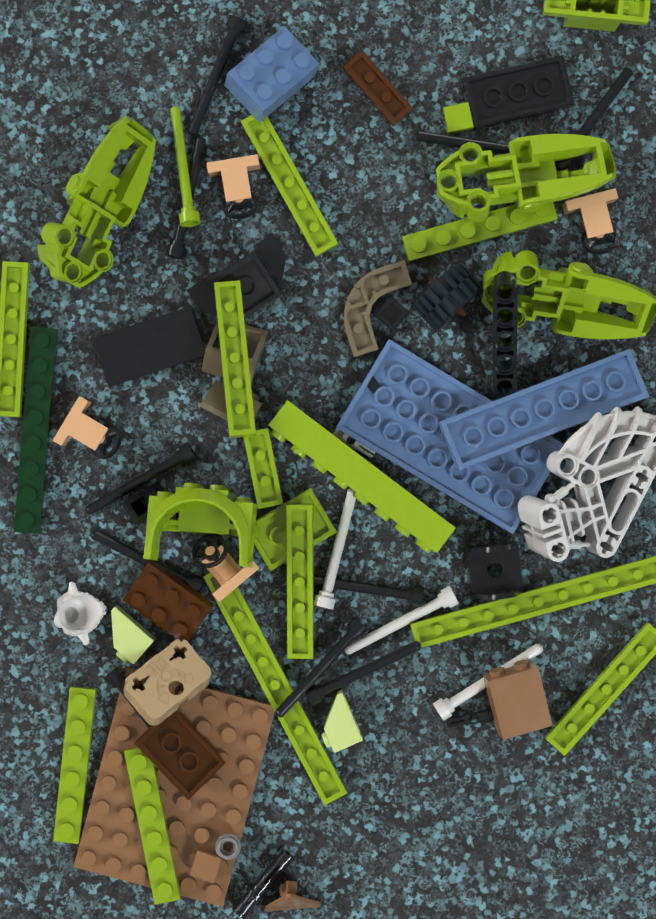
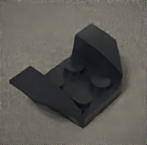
M273 234L253 246L254 250L208 280L205 277L187 289V292L201 312L217 316L215 282L240 280L244 319L282 295V279L286 254Z

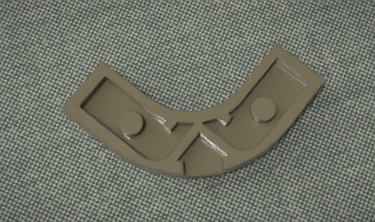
M405 260L367 273L351 290L344 309V327L354 358L379 350L371 327L370 312L378 298L387 293L412 286Z

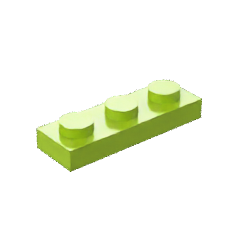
M268 428L256 430V436L244 437L257 507L261 509L283 504L269 430Z

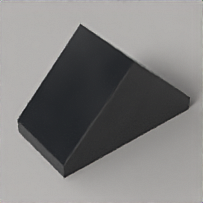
M159 481L121 503L135 525H139L147 520L149 496H157L158 491L165 492Z

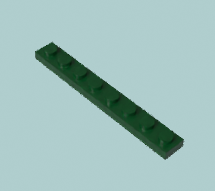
M31 327L14 532L41 534L58 329Z

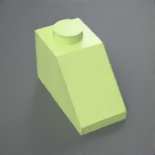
M117 605L111 610L113 645L118 651L116 655L127 664L130 661L134 664L156 640V637Z
M342 689L336 693L324 724L325 732L321 734L326 747H332L334 753L363 741V736Z

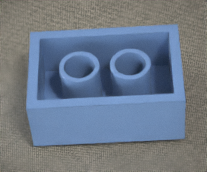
M284 26L227 73L224 86L260 123L315 77L320 63Z

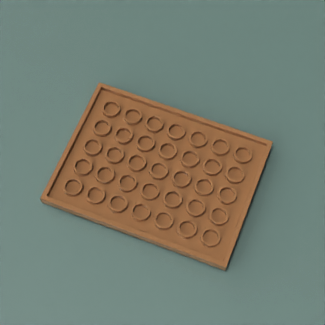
M127 666L124 676L127 678L130 674L137 671L138 668ZM177 681L172 682L168 687L173 695H180L184 691V686ZM134 684V690L140 689L143 691L144 685L138 686ZM206 687L189 701L187 698L179 704L177 711L226 763L189 800L157 768L156 773L181 896L223 907L236 857L231 860L222 858L214 883L189 875L198 849L218 855L215 850V843L218 837L224 833H233L241 841L275 711L269 703ZM120 692L73 867L151 888L124 753L125 749L136 747L134 742L148 727ZM225 842L223 844L224 848L227 850L233 848V844L231 842Z

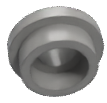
M233 833L220 835L215 843L216 853L223 859H234L241 850L240 839ZM225 842H231L233 844V848L227 850L224 848L223 844Z

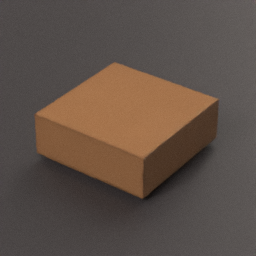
M198 849L189 876L214 883L222 858L216 854Z

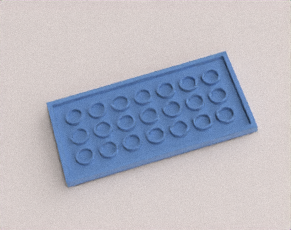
M390 339L336 426L338 430L511 534H514L521 522L518 513L520 499L526 495L536 497L551 472L547 467L549 455L554 451H560L564 445L555 438L548 436L458 471L439 422L492 401ZM372 376L380 385V388L375 393L371 392L367 386Z

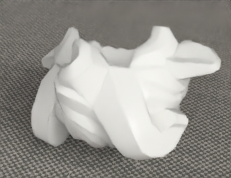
M70 582L68 592L57 599V612L54 623L58 628H62L65 634L78 636L84 645H88V633L92 632L100 623L103 615L106 614L105 610L107 607L102 601L94 598L88 592L78 591L76 584Z

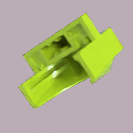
M544 0L542 15L565 17L564 27L615 32L620 23L646 26L649 21L651 0Z
M184 483V487H176L175 494L158 491L157 496H149L143 559L158 561L162 531L238 536L239 566L252 568L254 538H259V527L256 526L257 505L250 503L251 498L236 497V494L230 492V488H225L226 486L210 485V489H204V486H200V484ZM177 512H179V519H178V520H176V515H175Z

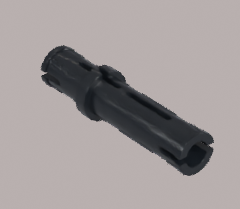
M282 848L280 853L266 867L253 885H248L246 888L247 892L232 908L239 917L245 919L255 905L265 899V893L295 858ZM279 865V867L271 875V877L267 881H265L268 878V876L273 872V870ZM262 886L260 890L255 894V896L250 900V902H248V900L254 895L258 888Z

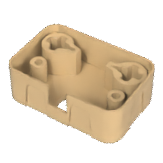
M176 639L125 679L124 695L149 725L155 726L177 711L179 704L188 698L189 701L208 686L211 669L185 639L182 642ZM175 653L179 655L183 653L184 659L181 657L175 658ZM177 681L184 686V691L180 695L170 693L168 687L172 682ZM134 684L138 686L143 684V691L140 689L134 690Z

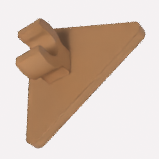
M286 881V884H280L279 886L281 898L264 906V911L320 907V902L297 896V882Z

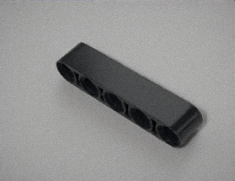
M508 271L499 272L493 279L492 377L494 393L500 398L515 393L517 389L518 290L516 277ZM502 285L511 286L508 290H501L499 287ZM508 309L511 311L508 314L499 313L501 310ZM503 333L510 334L507 338H502L499 335ZM502 357H508V358H510V359L507 360V361H501V360H499V359L502 358ZM502 380H508V381H510V382L507 383V384H501V383H499V382L502 381Z

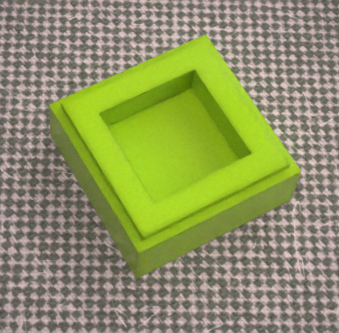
M468 102L443 107L448 134L474 128Z

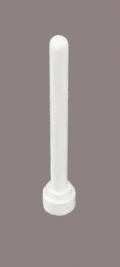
M351 488L348 489L323 589L322 591L319 590V594L315 596L314 605L332 610L336 601L333 599L334 594L332 592L356 498L353 497L356 492Z
M450 585L440 590L441 593L437 595L436 599L366 634L363 638L353 641L344 650L345 653L352 654L441 607L446 608L449 606V608L458 605L459 602Z
M535 644L500 667L508 668L514 666V663L517 661L531 660L542 653L543 647L541 644ZM481 678L450 699L445 698L442 700L440 698L432 703L443 721L452 716L451 713L455 711V707L486 688L484 678Z

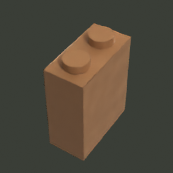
M520 660L515 662L512 667H496L483 675L496 730L503 740L553 726L539 668L533 661Z

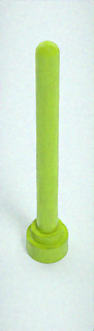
M173 106L170 109L183 204L179 214V221L182 227H193L201 223L199 211H196L192 201L181 111L178 106Z

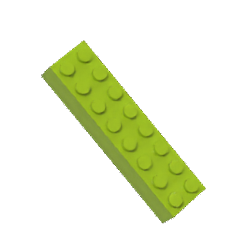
M288 400L268 425L273 429L270 434L282 443L286 439L293 444L291 450L303 459L308 455L315 460L312 466L323 474L328 470L336 476L333 481L344 490L348 486L356 492L353 497L366 506L370 502L376 507L374 513L386 522L389 518L397 523L394 527L407 538L410 534L417 538L415 544L428 554L431 550L437 553L456 529Z

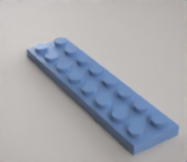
M628 349L440 421L439 426L456 468L460 471L587 422L597 412L605 415L610 413L615 407L623 408L649 397V394L632 353Z

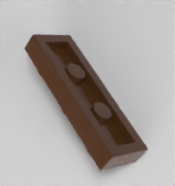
M363 50L343 66V70L393 127L413 110L410 103Z

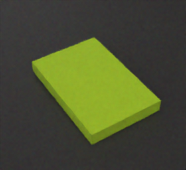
M311 488L256 520V526L259 527V538H254V544L270 571L287 562V504H313L314 545L337 533Z

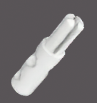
M337 428L334 431L333 435L354 450H358L372 458L373 455L360 448V445L375 455V451L355 440L354 444L349 445L347 443V438L349 437L347 434Z

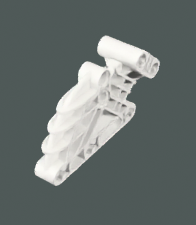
M615 407L609 414L603 416L600 412H597L587 424L577 430L566 441L560 451H554L549 455L547 459L548 469L570 483L566 487L562 486L553 494H547L544 500L532 495H526L520 499L518 513L520 520L526 523L522 525V528L529 531L524 533L530 550L556 562L566 559L571 549H581V547H586L591 553L603 558H609L614 555L656 475V441L653 442V440H656V415L642 412L640 407H635L632 411H622L621 408ZM634 434H639L634 445L628 447ZM615 438L607 455L603 456L610 440ZM565 459L566 464L563 469H560V464ZM586 470V477L584 480H581V475ZM616 478L604 501L600 483ZM573 487L577 501L565 497ZM626 495V499H625V501H624V503H623V505H622V507H621V509H620V511H619V513H618V515H617L615 521H614L613 524L611 525L612 519H613L615 513L617 512V510H618V508H619V506H620V504H621V502H622L624 496ZM586 534L585 542L574 539V535L582 537Z

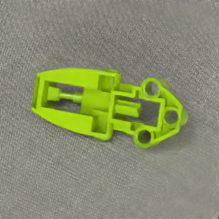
M124 116L107 127L110 132L94 151L83 173H77L69 179L66 192L69 194L67 203L71 207L63 223L48 222L42 228L41 237L45 245L37 244L39 259L50 268V274L55 280L70 283L77 288H81L96 279L102 272L110 270L113 265V255L109 251L112 241L107 236L113 224L124 228L131 222L147 185L156 144L154 136L129 116ZM131 144L139 146L119 178L110 173L116 164L114 160L121 149L126 150ZM79 227L77 234L86 237L76 259L70 254L77 241L75 228Z
M541 134L517 137L508 144L510 153L493 155L491 150L482 151L478 144L468 142L463 144L457 152L451 154L436 168V194L440 200L444 201L450 212L464 219L466 214L471 221L481 222L488 217L490 205L513 202L515 206L519 205L522 212H537L545 203L572 198L593 189H598L615 179L616 166L606 139L592 136ZM592 152V161L583 164V169L570 172L566 169L556 172V161ZM466 157H473V158H475V160H473V161H468V160H466L465 158H466ZM486 174L488 188H493V191L486 192L481 188L464 190L462 178ZM476 203H480V204H482L484 207H483V208H475V207H473L472 205H473V204H476Z
M529 250L519 252L515 258H513L511 251L497 257L492 269L487 270L482 277L484 293L481 302L492 313L493 279L499 272H511L516 277L517 284L529 286L534 282H540V285L535 284L532 287L531 296L518 294L517 328L521 327L526 320L535 322L536 316L552 318L550 327L558 334L589 339H626L646 336L656 317V296L645 287L639 288L613 277L593 273L590 266L580 262H572L568 268L561 267L558 271L539 268L536 254ZM525 266H531V267L528 268V269H524V268H523V267H525ZM502 285L499 288L501 290H508L511 286ZM600 302L608 304L615 302L626 305V310L633 313V322L599 312ZM504 309L501 310L499 313L508 314L510 313V310Z

